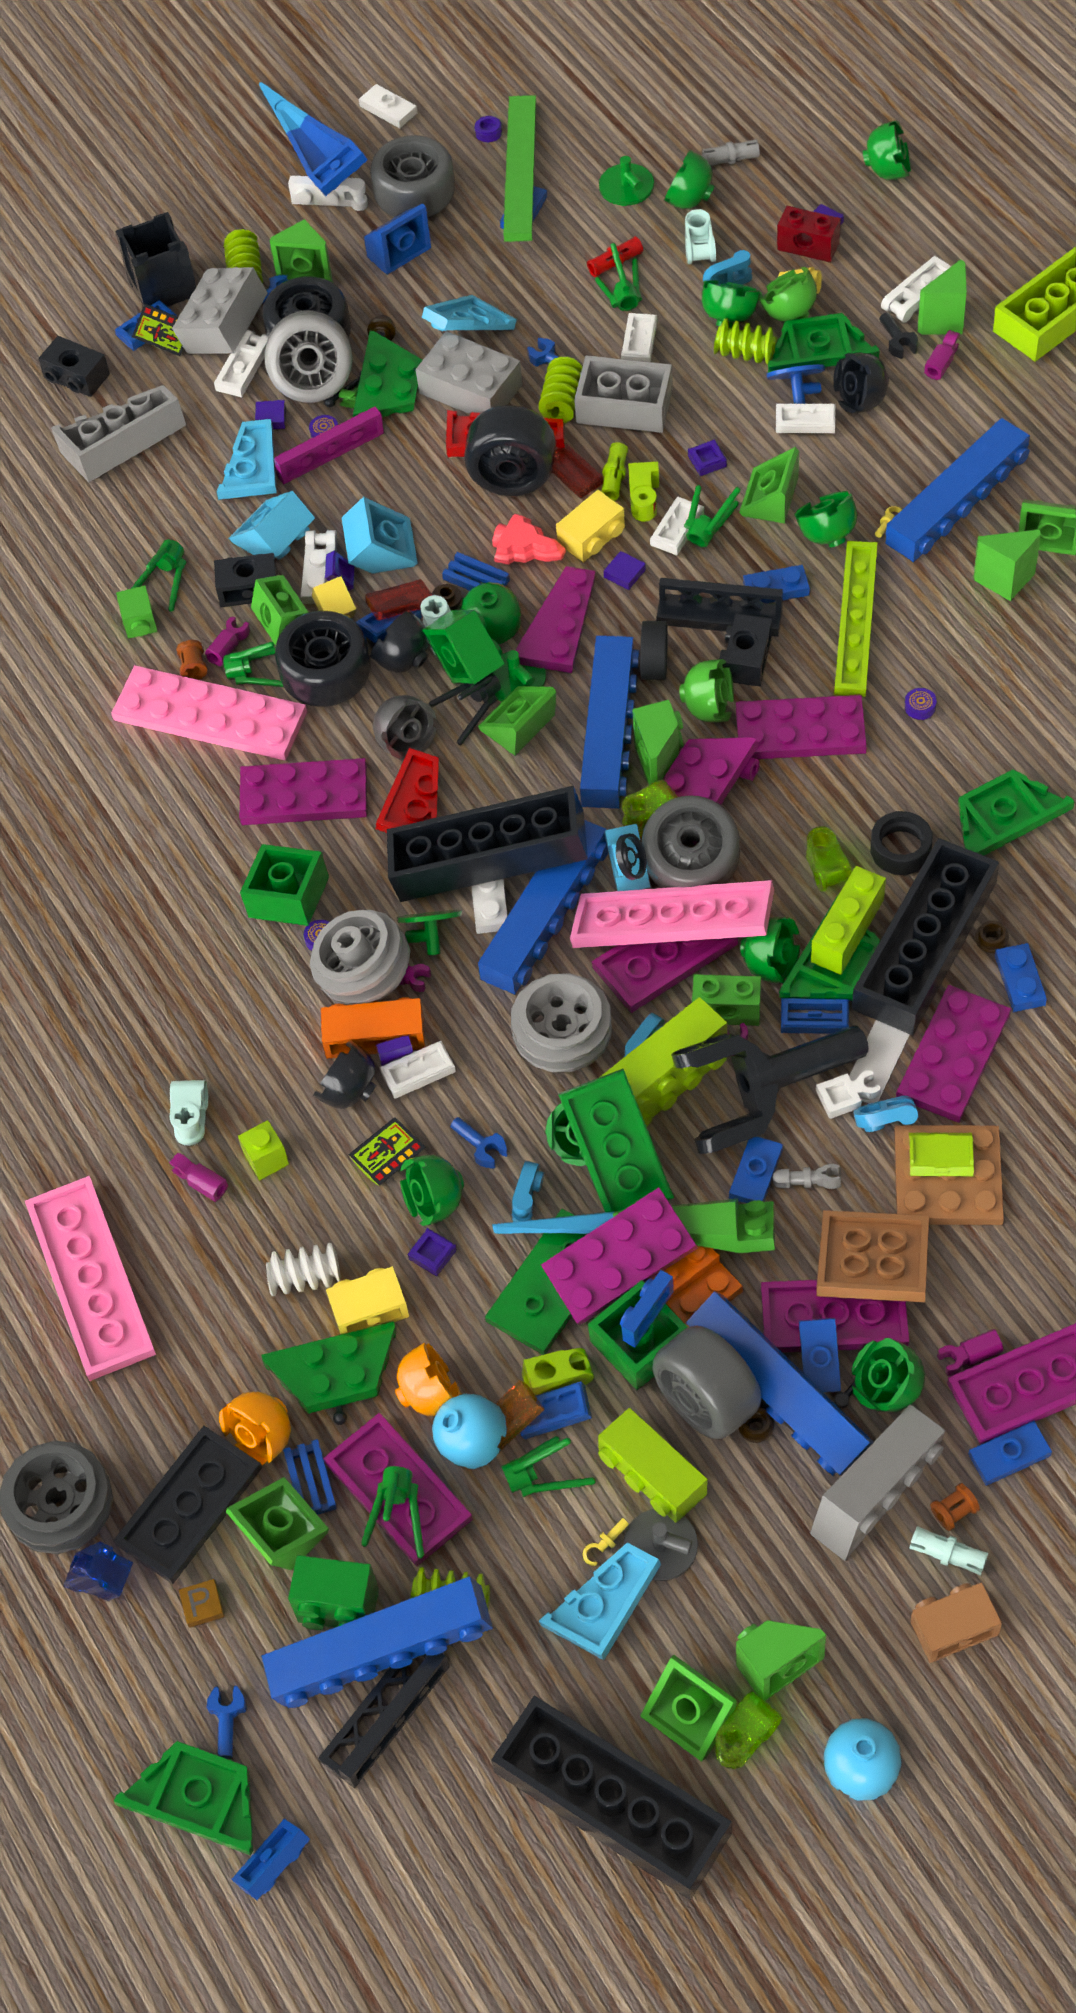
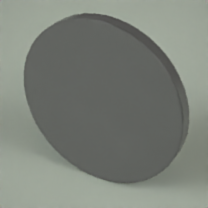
M655 1509L645 1511L630 1523L624 1537V1545L629 1543L659 1559L661 1566L652 1579L655 1581H667L681 1576L691 1567L697 1555V1535L690 1521L684 1516L675 1523L668 1515L663 1517Z

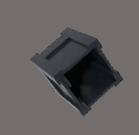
M168 212L153 217L154 219L135 226L131 224L115 230L127 279L131 287H134L141 301L142 308L144 304L151 306L158 300L167 307L189 300L191 294L196 289L188 248L184 241H180Z

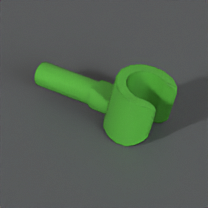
M358 387L353 391L347 389L340 390L339 397L343 398L340 406L354 408Z

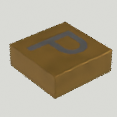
M215 1579L179 1589L186 1623L189 1628L225 1617Z

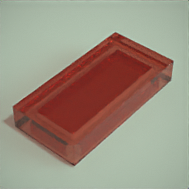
M565 443V448H557L555 450L552 473L580 499L603 484V476L567 443Z
M421 579L365 594L366 604L377 620L397 616L406 611L411 612L421 609L422 601L429 596H433Z

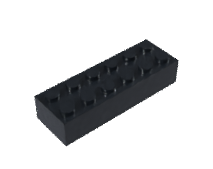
M574 786L387 829L388 879L399 901L404 902L587 860L584 810Z
M941 838L937 839L853 989L852 1010L905 1033L914 1035L996 885L999 868L998 861Z
M535 1695L491 1759L494 1773L690 1901L732 1834L731 1820Z

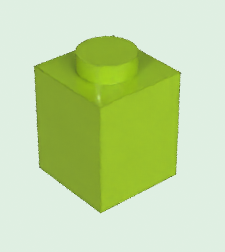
M268 1120L238 1135L243 1154L259 1180L289 1165L284 1146Z

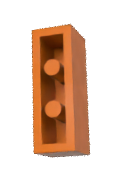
M402 997L394 1001H373L371 1003L353 1005L334 1004L330 1007L321 1008L322 1044L326 1059L337 1058L340 1052L348 1054L351 1050L350 1047L346 1046L349 1040L361 1046L369 1054H378L376 1045L405 1035L409 1036L413 1050L425 1048L424 1016L420 998Z

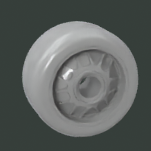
M299 311L286 316L275 325L267 339L265 366L268 376L282 394L298 402L316 403L332 397L344 386L352 368V349L346 332L333 318L317 311ZM311 348L315 350L317 357L311 362L304 361L300 356L302 350Z

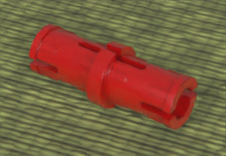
M636 236L616 246L620 254L622 266L625 261L643 252V245ZM611 246L607 248V252L587 261V268L593 277H597L599 274L616 267Z

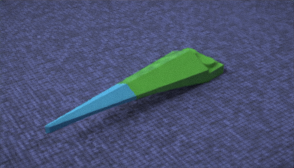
M737 1198L671 1205L697 1246L735 1253L775 1250V1209L773 1201L763 1202L754 1200L747 1204H739ZM622 1211L492 1224L493 1232L496 1234H588Z

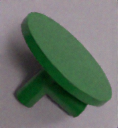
M622 156L620 164L607 169L599 180V191L603 198L610 203L621 206H630L643 202L651 195L654 189V178L650 171L641 165L631 163L629 156Z
M516 650L503 653L501 658L505 664L492 672L501 684V690L495 696L497 700L502 702L517 686L544 687L546 682L545 669L521 665L519 653Z
M462 910L417 913L397 917V922L424 921L425 929L407 930L405 932L408 943L426 942L427 955H438L441 953L437 920L459 917L463 913Z

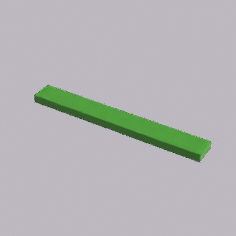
M536 95L509 96L504 242L532 241Z

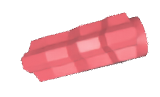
M514 514L507 525L499 523L493 534L492 545L497 548L494 561L510 565L514 561L527 563L533 559L544 562L562 560L566 553V548L557 540L544 536L540 527L531 524V519L519 514Z

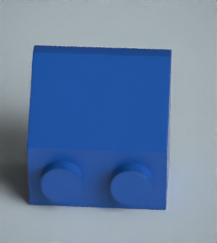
M423 203L408 209L364 236L367 257L386 275L431 249L427 210Z

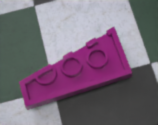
M565 567L515 649L519 653L521 665L568 673L573 672L594 587L596 571Z

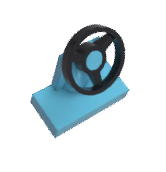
M637 824L605 830L604 834L617 891L650 888L646 869V854L640 841Z

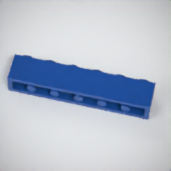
M1003 418L999 419L887 523L885 544L912 562H915L922 554H927L932 549L934 543L941 536H946L960 518L968 516L972 507L979 500H984L988 497L992 488L997 483L1004 482L1014 467L1026 461L1030 453L1028 449L1030 435Z
M596 635L580 783L582 807L619 809L621 796L627 795V777H623V770H629L630 751H625L626 744L632 743V725H628V719H633L632 709L635 708V700H630V695L637 691V675L633 674V668H639L640 657L639 650L634 649L633 637Z
M585 820L588 859L535 872L479 960L480 980L514 995L521 985L528 983L533 965L537 959L541 960L545 956L550 938L553 934L557 935L560 932L565 914L568 910L575 908L579 899V892L584 885L590 884L599 860L604 861L607 857L608 848L604 831L607 830L606 828Z
M714 1291L687 1320L686 1324L689 1327L703 1326L713 1330L740 1354L759 1384L761 1398L769 1405L766 1408V1412L779 1424L782 1425L786 1422L794 1430L791 1436L804 1449L808 1450L812 1447L821 1456L817 1460L818 1463L832 1476L836 1473L843 1475L874 1442L724 1295Z
M469 1576L262 1655L271 1698L285 1707L295 1708L305 1705L309 1701L308 1698L315 1695L337 1693L343 1689L344 1684L352 1681L364 1682L378 1676L379 1671L389 1667L397 1669L408 1666L413 1662L412 1659L418 1656L440 1654L448 1649L447 1645L455 1642L477 1640L483 1636L482 1632L492 1629L493 1626L482 1586Z

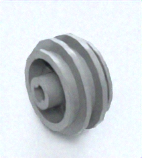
M374 910L348 911L334 918L321 930L314 942L310 968L315 982L321 986L323 992L335 1003L345 1005L371 1003L386 998L399 986L408 968L410 948L404 933L399 930L398 925L386 913Z
M571 973L549 974L536 979L518 994L511 1008V1029L514 1043L520 1055L535 1067L549 1072H573L589 1066L605 1052L611 1039L610 1004L604 992L589 979ZM575 1009H578V1010H581V1011L584 1012V1013H583V1014H578V1013H576L574 1010H575ZM539 1015L544 1017L543 1021L534 1022Z

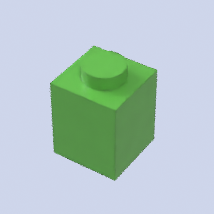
M146 585L116 592L128 639L157 632Z

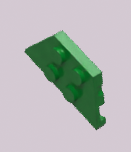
M843 313L785 321L781 330V337L775 345L773 358L769 360L768 373L779 369L804 365L836 366L839 359L846 357L845 354L854 352L872 354L879 359L880 351L876 345L872 347L864 340L865 334L859 328L854 327Z
M370 331L353 417L373 407L379 410L382 417L390 416L393 413L401 414L414 411L418 390L416 368L422 362V359L375 331Z
M1012 769L959 797L958 809L964 848L984 856L1072 810L1075 801L1067 795L1063 799L1048 792V786L1038 781H1031L1026 775Z
M827 912L780 988L779 998L849 999V1001H853V989L881 940L875 933L867 929L841 975L812 963V940L826 918Z
M393 1321L262 1354L261 1356L268 1371L271 1370L277 1376L281 1385L297 1398L298 1403L309 1414L378 1396L382 1384L381 1376L387 1368L390 1358L389 1349L392 1339L396 1338L397 1331Z
M177 1741L163 1753L162 1758L157 1763L151 1764L140 1774L141 1778L124 1793L121 1791L114 1799V1803L117 1806L242 1853L252 1855L253 1832L250 1776L247 1766Z

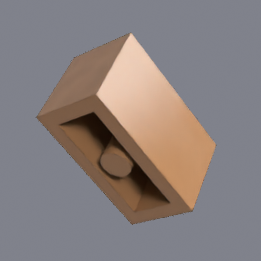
M982 1582L971 1586L970 1583H965L952 1589L950 1595L937 1600L936 1597H930L919 1602L915 1606L916 1609L912 1610L910 1622L929 1663L998 1636L1002 1625Z

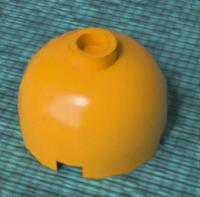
M423 1343L411 1350L398 1365L397 1381L399 1387L395 1389V1393L405 1408L411 1405L419 1414L435 1416L440 1406L447 1400L461 1395L456 1381L451 1385L447 1372L450 1371L448 1366L430 1344L426 1345V1343Z
M259 1391L242 1393L219 1412V1423L225 1437L231 1433L237 1441L234 1446L260 1462L261 1465L267 1461L270 1463L288 1444L291 1425L287 1408L276 1397Z

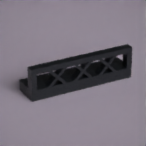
M660 578L659 606L656 621H666L668 626L726 632L728 625L733 626L735 614L771 618L772 636L778 637L782 618L783 589ZM667 589L678 590L682 594H667ZM709 593L713 597L706 598L700 596L699 594ZM730 596H739V597H741L743 600H741V601L732 600V599L729 598V597H730ZM760 600H775V604L763 603Z
M443 1653L421 1655L425 1659L411 1676H407L406 1666L397 1669L390 1667L318 1757V1760L355 1789L449 1669L446 1655ZM402 1670V1677L395 1678L397 1674ZM403 1684L402 1689L391 1703L383 1706L382 1693L386 1688ZM378 1700V1707L371 1708ZM379 1714V1718L365 1736H359L358 1724L363 1717ZM354 1730V1737L348 1738V1736ZM355 1745L354 1750L341 1766L331 1759L340 1747Z

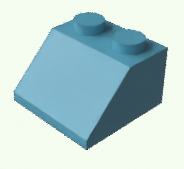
M292 490L266 500L229 537V540L253 555L274 553L275 558L279 560L291 550L289 545L295 539L299 540L305 536V532L310 530L308 525L315 517Z
M365 497L341 517L349 564L372 574L410 568L418 564L409 517Z

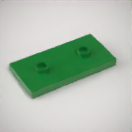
M623 1068L558 1094L605 1212L623 1211L658 1187L662 1190L667 1200L674 1198Z
M562 1208L555 1218L575 1215ZM544 1233L485 1316V1321L538 1353L546 1354L572 1315L541 1264L587 1234Z

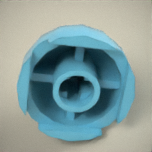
M461 1394L450 1398L440 1406L433 1421V1440L440 1454L455 1465L468 1469L485 1466L498 1455L500 1448L497 1446L500 1443L501 1436L506 1437L505 1415L498 1405L483 1396Z
M868 1718L851 1719L839 1725L829 1737L824 1751L825 1773L831 1785L837 1790H841L844 1794L850 1795V1798L855 1800H874L886 1794L897 1780L901 1769L900 1747L893 1733L882 1723Z

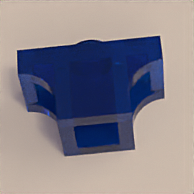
M98 1542L76 1552L63 1587L74 1592L88 1593L106 1601L120 1597L133 1562L116 1554L113 1551V1547L103 1542Z

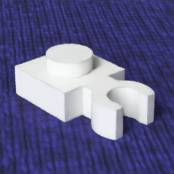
M872 1070L862 1072L857 1080L851 1081L847 1073L816 1085V1092L829 1119L861 1107L862 1101L860 1098L875 1099L880 1096V1085L874 1087H867L865 1083L873 1081L874 1073Z

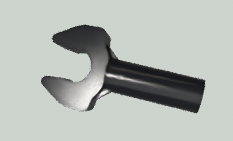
M887 312L883 313L879 320L892 337V340L889 341V352L893 356L903 359L904 349L902 346L906 345L916 354L918 343L916 333H903L891 315Z

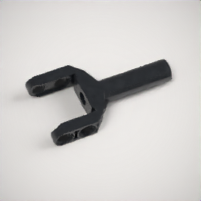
M853 1025L771 1056L762 1052L758 1046L741 1036L728 1035L726 1033L673 1052L671 1056L675 1068L690 1066L699 1068L731 1056L744 1108H747L749 1114L703 1130L695 1138L698 1153L716 1152L764 1134L775 1113L779 1089L866 1057L869 1047L864 1032L859 1026Z

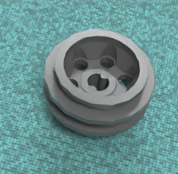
M51 1441L36 1445L20 1455L3 1476L0 1489L1 1513L8 1527L20 1543L41 1553L61 1554L79 1549L96 1537L109 1518L113 1501L109 1476L93 1452L77 1443ZM57 1473H67L63 1478L55 1477ZM42 1481V1486L38 1490H33ZM80 1482H87L86 1491H76V1487ZM61 1500L65 1502L60 1507H56L55 1505L57 1502ZM37 1506L38 1512L34 1516H29L26 1514L28 1507Z

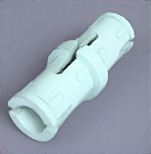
M919 1526L915 1529L911 1540L912 1543L909 1549L941 1560L940 1564L948 1566L950 1563L980 1576L989 1554L957 1542L956 1537L950 1535L947 1538Z

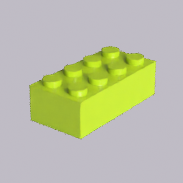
M1076 247L995 306L993 332L1035 362L1076 331Z
M698 997L602 1076L622 1068L624 1069L647 1127L656 1114L661 1110L666 1111L675 1104L678 1096L686 1090L694 1089L706 1073L711 1069L716 1070L720 1068L727 1059L726 1057L699 1068L692 1066L675 1068L671 1054L724 1033L727 1034V1022L705 1001Z

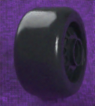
M303 276L287 280L274 288L265 300L263 322L267 338L279 321L299 311H317L328 315L341 325L348 338L350 336L351 322L346 298L334 283L326 279ZM306 348L302 350L300 356L304 361L311 362L317 357V353L311 348Z
M512 405L490 408L479 414L469 427L464 454L466 469L476 484L494 494L521 496L532 493L541 488L551 476L556 449L554 432L541 415L530 409Z
M314 611L301 615L282 630L277 640L275 659L281 683L285 690L301 703L316 707L341 704L354 697L363 688L369 677L370 655L366 637L360 626L344 614L334 611Z

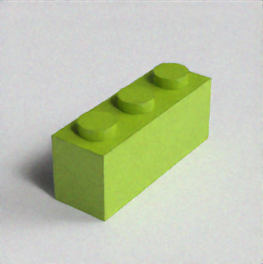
M855 866L812 940V963L840 975L843 973L884 901L885 877Z
M628 1408L598 1435V1454L601 1460L612 1469L616 1467L623 1473L626 1483L635 1492L639 1493L642 1491L650 1499V1503L655 1511L661 1516L666 1517L668 1515L677 1523L707 1495L708 1479L631 1408Z

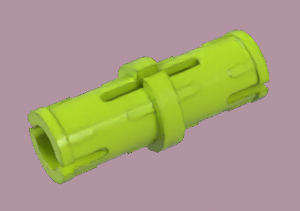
M620 442L612 443L609 447L608 461L602 471L604 481L601 492L613 501L618 500L621 481L626 476V468L624 466L628 447Z

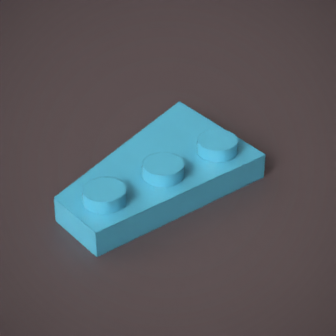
M474 295L426 306L422 314V318L431 322V326L440 331L514 330L517 319Z
M271 419L242 422L232 448L233 455L230 463L226 465L224 470L223 482L219 484L217 489L218 500L277 493Z
M626 1543L593 1572L594 1576L577 1591L574 1589L564 1598L565 1602L551 1614L548 1612L538 1622L542 1627L604 1660L660 1568L661 1562L658 1558Z

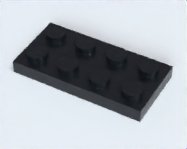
M203 1426L115 1537L114 1543L168 1582L174 1584L227 1515V1507L238 1501L261 1471V1463L206 1426Z

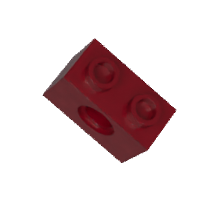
M786 206L777 224V250L831 263L840 243L841 218Z

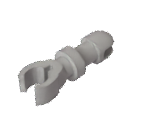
M837 1164L824 1165L816 1170H810V1167H803V1171L779 1169L772 1176L773 1184L777 1188H790V1185H804V1188H811V1184H817L827 1189L841 1187V1177H839L841 1170Z

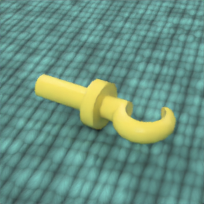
M891 506L886 509L885 515L880 519L881 525L875 532L876 537L880 538L885 533L887 523L895 517L892 512L899 513L902 510L900 507Z
M622 1518L607 1535L602 1532L599 1536L602 1540L599 1543L588 1544L583 1550L584 1561L590 1566H596L598 1562L588 1560V1551L592 1548H597L603 1553L608 1546L613 1549L616 1546L613 1541L629 1523Z

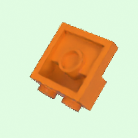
M698 1246V1249L664 1270V1272L673 1276L674 1292L666 1302V1305L685 1324L714 1291L724 1295L730 1302L743 1292V1286L720 1262V1255L713 1248Z

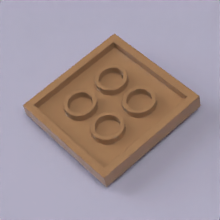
M895 1125L897 1214L929 1216V1225H1003L999 1126ZM909 1132L972 1133L974 1177L910 1176Z
M823 1210L817 1296L925 1302L929 1216Z

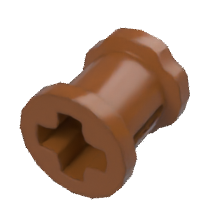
M192 639L181 642L176 648L182 663L180 675L196 680L202 679L208 672L207 665L202 659L204 653L202 643Z
M963 1483L956 1485V1491L940 1502L934 1500L930 1503L935 1518L947 1531L953 1530L955 1523L969 1513L976 1514L980 1511L976 1497ZM960 1504V1506H958L954 1510H950L955 1505Z

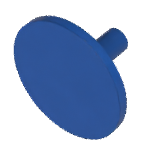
M804 365L769 372L766 376L768 380L791 379L794 404H806L805 395L819 394L822 387L820 382L803 383L802 377L824 372L825 365Z

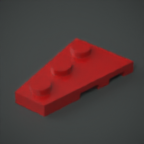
M412 748L408 749L376 821V830L387 833V829L437 818L439 757Z

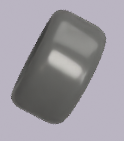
M418 135L396 138L383 145L376 152L371 162L370 175L374 198L379 207L392 217H396L422 203L426 206L427 218L432 217L446 208L454 195L455 178L451 156L447 149L434 139Z
M701 796L677 797L658 807L649 817L644 827L642 845L647 859L646 869L651 879L660 888L726 884L733 877L740 859L739 831L730 813L719 803ZM687 841L699 842L697 846L692 848L683 845Z
M691 1326L684 1329L662 1347L653 1359L652 1370L654 1378L667 1401L684 1421L708 1438L723 1439L728 1437L749 1420L760 1407L761 1390L753 1372L740 1354L724 1338L709 1328Z

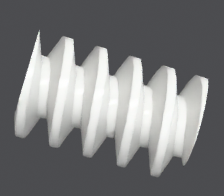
M327 1243L325 1254L321 1253L318 1245H314L311 1256L307 1255L304 1247H300L298 1258H294L290 1249H286L284 1260H280L276 1251L271 1254L270 1262H266L267 1280L271 1296H276L278 1285L284 1294H290L292 1283L298 1292H303L306 1281L312 1290L318 1289L320 1279L326 1288L332 1286L333 1277L338 1282L341 1281L338 1256L332 1243Z

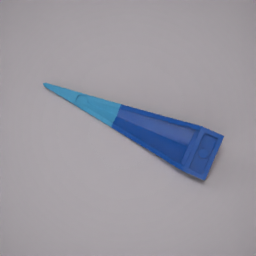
M259 82L262 92L287 134L308 177L325 197L368 160L351 139L319 122L264 83Z

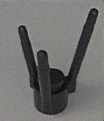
M491 673L476 684L464 683L430 701L429 705L434 707L458 695V700L471 696L477 702L484 701L481 708L457 740V744L462 745L488 708L497 701L495 694L501 690V684L496 675Z

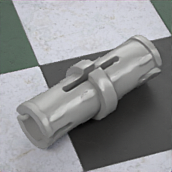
M757 139L734 144L731 141L726 142V145L702 149V157L708 161L710 166L722 163L732 165L736 161L758 158L760 151Z

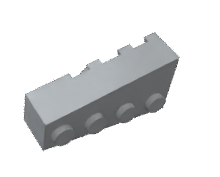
M164 385L128 398L127 404L122 406L111 404L103 407V413L90 418H87L85 414L74 418L76 422L63 428L61 424L51 427L60 453L90 482L143 450L150 448L167 436L172 435L186 426V422L178 399Z
M910 1404L822 1496L810 1534L846 1561L882 1516L896 1504L903 1491L907 1487L911 1488L923 1472V1467L927 1463L932 1465L939 1458L944 1449L940 1444L946 1430Z

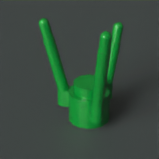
M611 243L610 246L620 281L616 283L613 293L599 277L595 278V282L608 297L613 308L618 306L622 311H629L636 308L642 300L639 288L638 260L636 258L632 260L633 283H630L626 279L616 244Z
M696 486L689 516L684 524V527L689 529L686 534L689 541L700 547H707L712 537L739 505V502L734 500L741 491L740 487H736L713 519L706 515H700L699 518L695 519L701 493V486Z
M167 539L163 541L157 553L146 565L147 569L134 583L132 588L142 586L157 566L164 571L176 569L168 607L169 611H174L182 571L187 563L182 558L185 552L184 548L174 540Z
M268 642L241 652L224 655V668L227 679H235L236 685L255 684L284 687L280 680L247 677V673H252L251 660L275 654L274 642Z
M558 1436L542 1443L525 1455L509 1461L510 1463L501 1466L511 1492L514 1493L521 1490L523 1497L536 1492L593 1485L596 1483V1479L593 1477L532 1485L531 1481L538 1479L533 1464L571 1443L570 1438L560 1441Z
M391 1466L384 1469L382 1482L378 1483L377 1496L361 1545L363 1547L368 1545L384 1500L383 1520L389 1521L393 1504H403L406 1498H409L417 1557L421 1559L424 1557L417 1501L418 1485L412 1483L413 1473L409 1469L399 1466Z

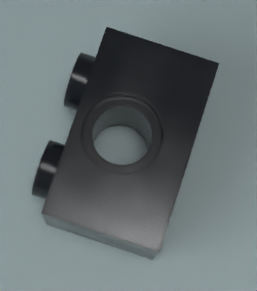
M57 336L38 358L45 379L51 383L65 386L75 393H81L92 397L110 375L105 354L61 336Z
M274 553L214 560L215 587L220 608L252 604L256 579L278 576Z
M735 614L733 626H727L725 644H728L727 650H721L719 659L726 661L722 666L723 668H730L733 683L761 687L772 640L771 618Z

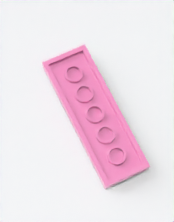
M134 665L111 714L114 721L286 761L307 714V708L305 704Z
M772 880L699 885L684 888L670 887L581 894L570 941L573 948L765 936L767 935L774 895Z
M90 1176L25 1200L89 1381L156 1355Z

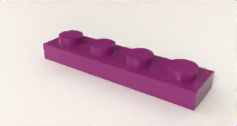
M373 407L274 457L279 480L284 485L384 434L381 413L376 407Z

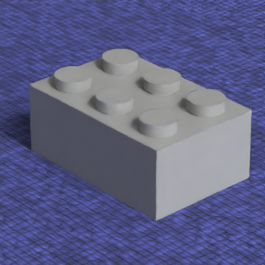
M253 267L207 269L172 329L187 354L234 353L265 299L267 291Z
M445 331L416 368L419 394L468 414L471 412L482 413L493 407L507 405L522 386L520 360L448 331Z
M585 356L574 399L576 423L663 433L673 390L672 364Z

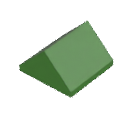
M305 219L270 238L276 276L287 275L288 280L303 276H313L333 283L326 241Z
M962 259L920 290L917 332L921 335L946 334L949 330L963 334L967 289L966 266Z
M796 447L753 468L739 512L742 516L785 524L798 482L799 450Z
M1040 529L978 536L973 575L974 581L1011 601L1035 575L1041 536Z
M517 686L478 728L516 756L555 716L556 690L554 687Z
M285 1477L227 1507L226 1513L270 1565L288 1570H293L297 1555L306 1556L329 1531L326 1524Z
M673 1655L667 1663L640 1717L702 1762L736 1718L737 1700Z

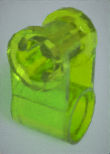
M658 780L650 786L628 795L622 802V811L625 814L622 819V827L637 824L639 836L643 835L644 827L652 813L665 802L677 798L678 795L664 780Z
M824 826L811 829L807 836L806 859L813 872L819 891L824 892L827 891L829 886L842 882L846 883L852 873V869L847 857L843 854L835 833L830 828ZM820 845H821V846H825L826 848L820 849V848H817L816 846H820Z
M753 1691L749 1692L716 1734L715 1754L718 1762L728 1769L742 1767L761 1744L772 1736L780 1725L783 1715ZM736 1742L740 1744L739 1749L735 1746L731 1747L730 1749L726 1748V1743H728L731 1746L734 1745Z

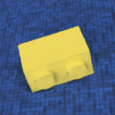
M597 490L556 524L557 541L569 553L584 563L592 555L599 553L602 547L612 538H616L622 533L625 528L624 508Z
M393 1266L386 1269H373L366 1276L354 1280H341L334 1284L333 1287L326 1289L340 1334L393 1321L396 1322L409 1317L407 1305Z

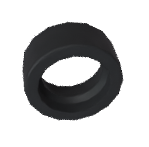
M642 621L640 670L641 679L666 680L668 625L666 621Z
M895 811L885 814L876 821L872 829L870 854L875 864L891 874L908 875L918 872L932 850L933 832L929 824L921 816L914 813ZM907 832L916 836L921 841V846L917 851L910 854H895L888 851L882 845V839L890 833Z

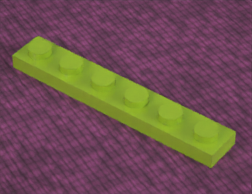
M847 541L834 695H861L866 697L878 542Z

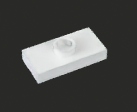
M377 84L359 98L360 107L398 128H401L417 114L416 105Z
M629 313L621 359L651 362L658 322L657 315Z
M776 404V433H835L836 404Z
M677 496L651 536L650 546L674 555L679 554L688 539L686 534L689 529L685 528L684 524L689 516L691 501ZM698 504L695 519L704 514V506Z
M438 1041L380 1067L394 1099L456 1072L455 1066L442 1041Z

